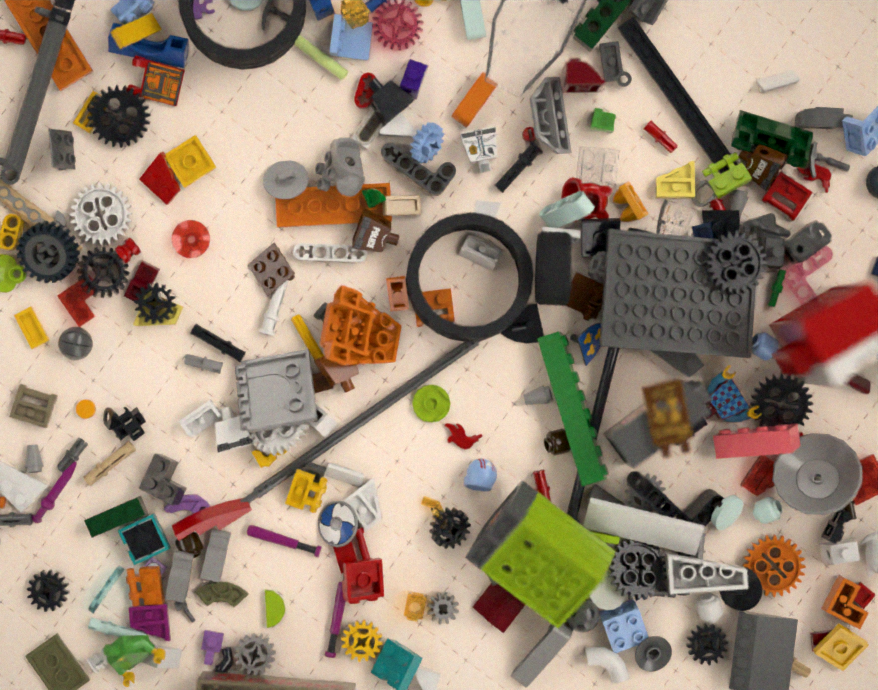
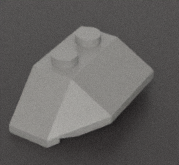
M545 77L529 98L535 137L554 153L569 154L572 151L560 77Z

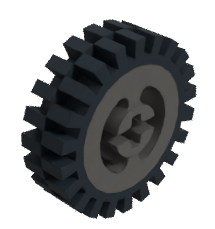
M44 221L42 224L40 222L36 223L24 232L18 241L20 244L16 250H19L16 255L17 258H21L19 264L20 266L25 265L23 269L25 273L28 270L31 272L29 277L37 276L36 281L38 282L43 279L44 283H49L50 281L56 283L58 280H63L75 269L79 261L77 257L80 255V250H76L79 244L78 242L74 243L76 237L74 235L70 237L69 233L71 231L69 229L64 231V225L56 226L57 222L52 221L50 224L48 221ZM43 241L45 244L37 251L38 242ZM59 254V261L53 263L52 260Z

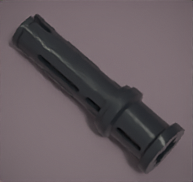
M530 141L528 148L518 155L519 159L494 184L502 193L526 167L532 166V162L539 154H543V151L533 141Z

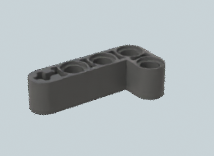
M386 143L381 149V155L385 161L433 196L441 195L456 175V168L453 163H443L434 174L393 143ZM393 148V153L398 157L396 163L393 162L395 157L392 155L386 156V149L390 150ZM408 159L411 163L410 167L407 169L401 168V160ZM444 167H451L453 173L451 176H444L442 169ZM422 170L426 173L424 180L416 179L415 174L417 171ZM433 182L440 183L441 190L438 192L432 191L430 188Z

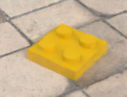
M194 135L165 154V159L184 188L217 168L197 135Z
M838 623L813 650L816 655L844 671L869 645L866 640Z

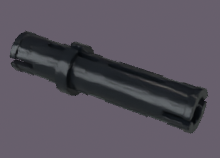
M197 323L190 332L191 335L220 350L221 354H227L238 362H241L246 354V351L232 345L231 341L220 338Z

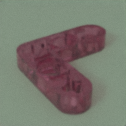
M828 246L821 249L828 253L826 254V259L820 258L817 260L820 263L819 265H817L816 260L812 256L807 259L812 262L811 270L806 271L803 268V262L793 264L785 270L784 281L802 306L805 304L803 301L811 296L814 299L810 300L812 302L816 301L817 295L805 278L832 259L833 252ZM820 250L814 254L815 258L821 254ZM789 272H796L795 279L797 282L802 280L803 283L796 285L794 288L793 285L796 283L793 279H788L790 276ZM801 286L806 287L808 290L805 297L798 295V289Z

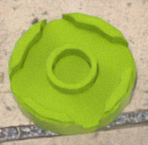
M432 384L420 388L414 395L412 402L413 410L417 417L431 423L445 418L451 404L447 392L440 386Z

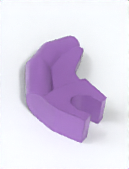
M198 494L184 495L179 505L167 503L164 510L167 513H174L185 509L196 513L201 511L202 506L206 508L211 506L208 501Z

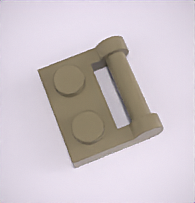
M20 384L9 417L48 428L58 395L53 393L51 395L27 388V385ZM27 395L48 402L47 407L22 400L23 396Z

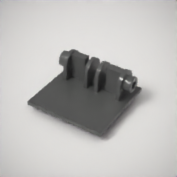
M48 129L52 168H58L59 171L76 169L72 131Z

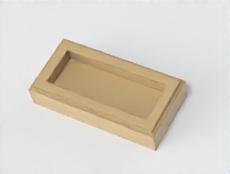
M420 195L385 196L387 200L382 202L383 216L421 215Z

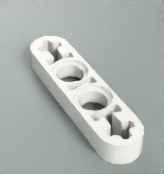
M298 243L293 248V255L302 261L359 263L366 260L368 251L361 250L365 252L361 259H357L356 255H351L352 259H347L349 255L348 248H352L350 244ZM300 246H304V250H310V246H314L312 250L313 258H309L310 254L306 253L303 257H300V254L296 251L300 250ZM318 247L326 249L325 257L319 258L316 256L315 252ZM340 247L346 252L345 256L341 259L335 256V250ZM352 248L351 252H357L358 249Z

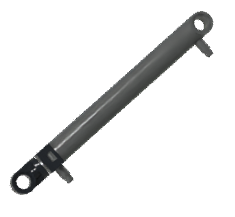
M55 0L53 5L59 8L52 7V10L40 7L35 8V13L49 19L6 157H0V165L3 166L1 179L6 184H15L20 179L72 14L66 10H73L75 0ZM9 169L16 172V177L12 180L5 177V172Z

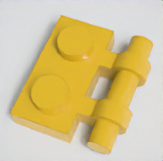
M297 469L285 504L303 510L306 504L310 506V512L316 513L322 504L321 498L327 490L326 484L328 480L321 477L318 483L313 482L315 475ZM310 490L315 492L314 497L308 496Z

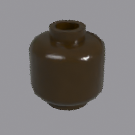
M560 428L546 434L544 446L548 453L557 456L571 450L565 429Z
M192 532L180 541L178 539L175 541L178 551L194 554V558L201 555L203 544L197 532Z

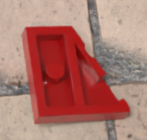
M162 151L139 180L168 205L181 189L178 182L174 179V173L168 167L165 160L166 155Z

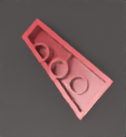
M798 423L781 424L771 427L759 426L755 429L744 427L738 428V431L722 429L713 436L716 459L793 453L801 446Z

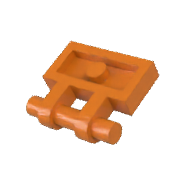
M159 566L140 567L139 574H135L134 568L126 569V583L129 584L130 592L128 595L132 601V606L140 605L139 598L144 599V605L164 604L165 597ZM136 582H141L142 590H137Z

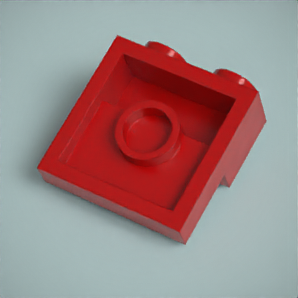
M381 558L343 563L344 580H342V591L345 601L349 604H358L360 600L376 601L379 597H384Z

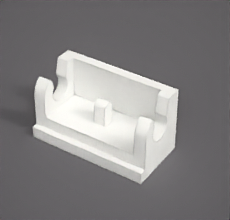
M211 399L178 422L187 435L193 438L220 420L222 415Z

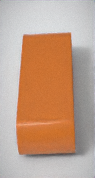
M482 72L451 117L467 128L499 82L485 72Z

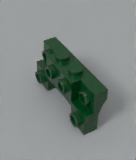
M740 110L736 118L731 147L749 152L752 144L757 146L764 145L788 155L786 164L805 169L809 161L813 132Z

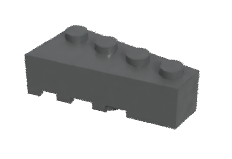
M651 351L688 378L692 377L704 366L696 354Z

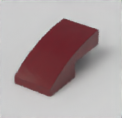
M143 260L134 278L131 280L124 297L132 301L139 300L136 293L142 294L140 288L148 289V283L153 285L160 269Z

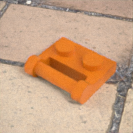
M451 288L422 292L428 305L433 310L447 308L448 314L439 316L455 323ZM415 313L417 327H422L424 323Z

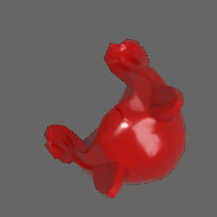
M575 177L569 178L564 183L561 199L583 191L593 204V211L583 218H609V214L605 209L608 205V196L613 192V188L607 185L601 186L593 182L582 183L581 179Z

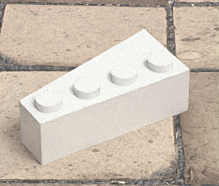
M665 553L667 589L670 594L748 589L747 569L742 566Z

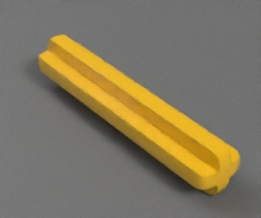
M297 314L292 317L291 321L309 349L313 359L316 360L324 356L301 315Z

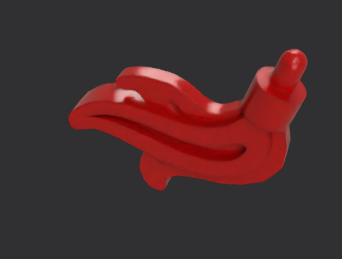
M814 160L816 177L814 178L811 177L809 168H797V171L805 176L803 177L804 180L814 181L819 179L822 182V188L825 189V193L829 192L828 187H830L832 175L830 170L817 165L816 160Z
M451 423L445 424V427L449 428L452 436L448 437L447 442H454L465 450L470 449L483 436L482 434L477 436L475 434L468 437L460 424H456L458 428Z

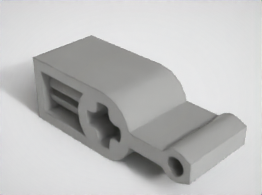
M212 528L200 578L220 582L231 532Z
M174 551L165 599L184 603L188 594L194 554Z

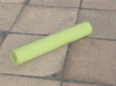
M301 35L298 36L294 44L296 47L339 79H345L349 73L348 70Z

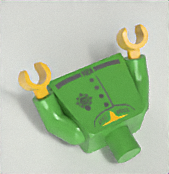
M123 635L112 644H106L103 648V653L107 656V662L119 675L123 676V685L125 687H129L130 681L133 684L135 683V674L127 672V670L134 668L152 653L154 654L153 661L157 664H161V661L165 660L166 656L165 650L162 648L156 649L155 645L150 642L148 635Z

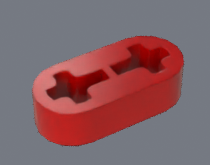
M364 73L359 80L354 102L360 109H366L370 106L369 102H364L363 105H360V101L357 99L358 97L362 98L364 92H366L367 100L374 94L369 87L368 90L365 89L366 83L363 82L368 77H371V80L376 78L372 73Z

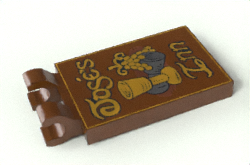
M681 379L641 387L653 446H660L662 458L671 457L669 446L680 444L681 454L691 453L688 439L693 438Z

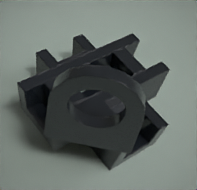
M125 406L124 410L126 412L120 416L112 408L107 407L103 414V422L108 430H112L116 434V438L122 440L129 435L135 441L145 434L141 425L146 420L137 407L130 412ZM130 419H132L131 422H129L127 425H125V423H126L127 421H129Z

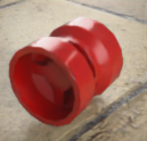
M131 237L125 240V244L114 248L125 263H128L133 255L141 253L140 248Z

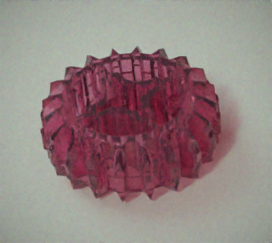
M387 0L388 7L381 4L380 7L383 11L376 9L375 13L379 17L374 16L372 18L374 22H378L372 24L373 29H378L373 34L374 36L381 35L377 41L380 43L385 40L383 43L385 48L390 43V50H394V46L398 45V51H401V45L403 44L406 49H409L408 42L415 45L413 37L418 40L420 39L419 34L416 32H423V29L418 27L424 24L422 20H418L422 17V14H415L418 11V7L410 9L412 2H409L406 6L405 0H401V4H398V0H394V4L391 5V1ZM398 10L395 17L384 18L389 12ZM404 12L411 16L414 25H410L403 20ZM400 16L401 24H403V26H399L396 32L395 25L392 24L397 23ZM382 24L392 29V38L384 33ZM402 31H412L407 37L397 39Z

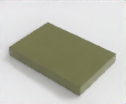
M58 633L25 656L48 690H77L90 681V678Z

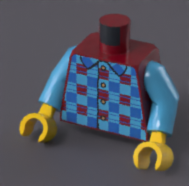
M728 365L723 372L712 378L707 388L712 400L706 406L711 413L705 419L707 420L715 414L719 420H724L725 422H742L751 418L757 419L762 415V413L759 415L754 413V410L759 408V406H754L748 410L750 406L732 380L736 371L732 374L729 373L727 370L730 369L731 365Z

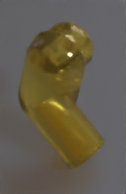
M423 496L421 505L431 509L432 518L434 515L439 516V510L444 513L443 507L438 500Z

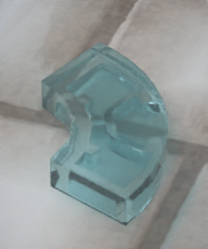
M119 565L105 582L103 588L88 607L90 612L94 614L123 574L125 570Z

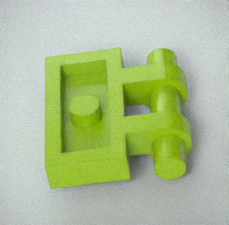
M736 152L723 156L722 160L715 164L712 162L707 165L706 169L702 170L704 177L713 175L714 178L709 180L708 183L718 199L752 181V177L743 163L734 165L733 162L739 159ZM725 166L729 168V170L722 174L718 172V170Z

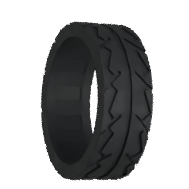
M178 0L179 13L187 34L196 48L213 62L228 68L241 70L263 67L274 63L292 48L300 35L306 16L305 0H293V8L289 20L282 31L273 39L253 48L236 49L223 46L203 33L194 19V0Z
M474 212L454 214L437 221L429 227L413 248L406 274L409 300L421 321L435 333L451 340L463 342L486 340L500 334L512 325L527 305L532 293L534 280L531 256L520 236L505 222L490 215ZM464 230L479 231L501 242L514 259L518 272V289L511 308L497 320L473 327L457 325L439 316L428 305L419 283L420 263L426 251L443 236Z

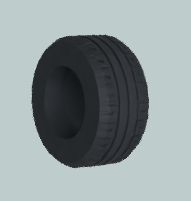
M542 231L537 235L535 302L539 305L552 304L564 306L569 303L572 237L567 232Z

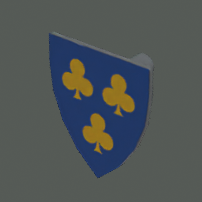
M601 322L589 326L580 335L573 333L570 336L571 341L579 343L585 366L591 362L601 347Z

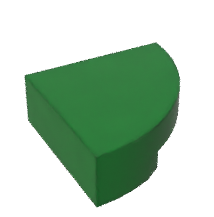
M369 188L362 190L369 208L375 207L387 200L377 189Z

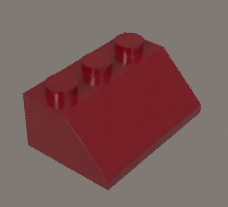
M569 58V61L565 62L561 70L563 93H600L605 86V80L586 61H581V58Z
M490 583L472 607L504 634L526 604L500 584L492 586Z

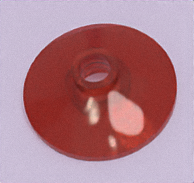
M186 220L179 223L173 230L172 245L179 255L185 258H197L208 249L210 234L202 223L195 220ZM190 236L195 237L194 243H189L188 238Z

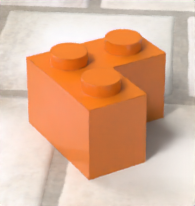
M838 575L821 609L858 629H861L869 614L866 610L852 604L861 586Z

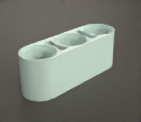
M460 0L467 40L486 37L480 0Z
M580 191L545 206L539 212V216L548 227L559 228L587 216L593 211L594 206L583 191Z

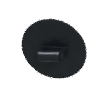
M746 568L748 589L719 591L723 602L732 609L747 611L754 608L761 600V581L749 568Z

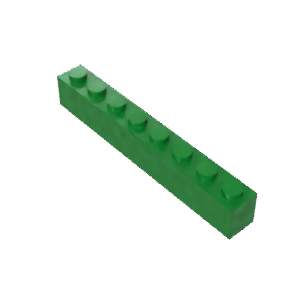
M558 331L537 338L582 486H587L607 480L608 468L601 460L603 452L601 446L597 445L595 440L597 437L595 427H591L589 419H592L589 408H585L584 401L586 397L583 389L580 390L578 382H580L579 374L577 371L574 372L572 364L575 362L572 353H569L567 349L569 345L567 336Z

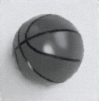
M70 327L60 335L58 347L64 357L77 361L86 358L90 354L93 340L85 329Z

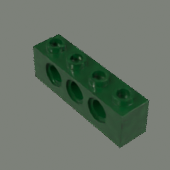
M597 0L598 6L595 9L591 7L585 15L586 21L583 24L579 22L573 30L575 33L573 39L591 52L632 0H621L620 2ZM606 8L610 15L603 17L600 14V9ZM588 24H596L598 30L591 32L588 29Z

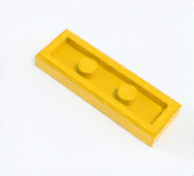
M150 13L120 26L110 33L119 48L122 49L160 32L162 28L154 15Z

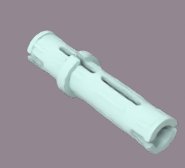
M91 617L88 625L89 630L104 633L105 636L147 635L144 631L117 625L110 620L107 622Z

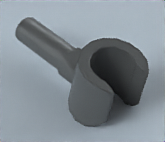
M186 600L184 603L175 601L174 606L176 610H183L193 623L195 618L190 613Z

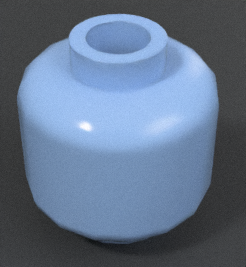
M766 332L755 334L752 339V353L764 361L773 358L771 354L779 350L778 340Z

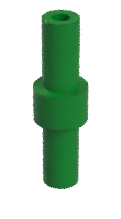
M779 269L775 283H772L769 306L775 307L779 293H782L784 287L782 284L786 274L785 270Z

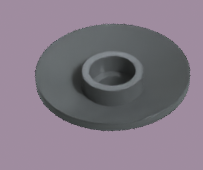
M651 636L644 639L635 651L637 665L649 672L658 671L665 667L672 656L670 643L660 636Z

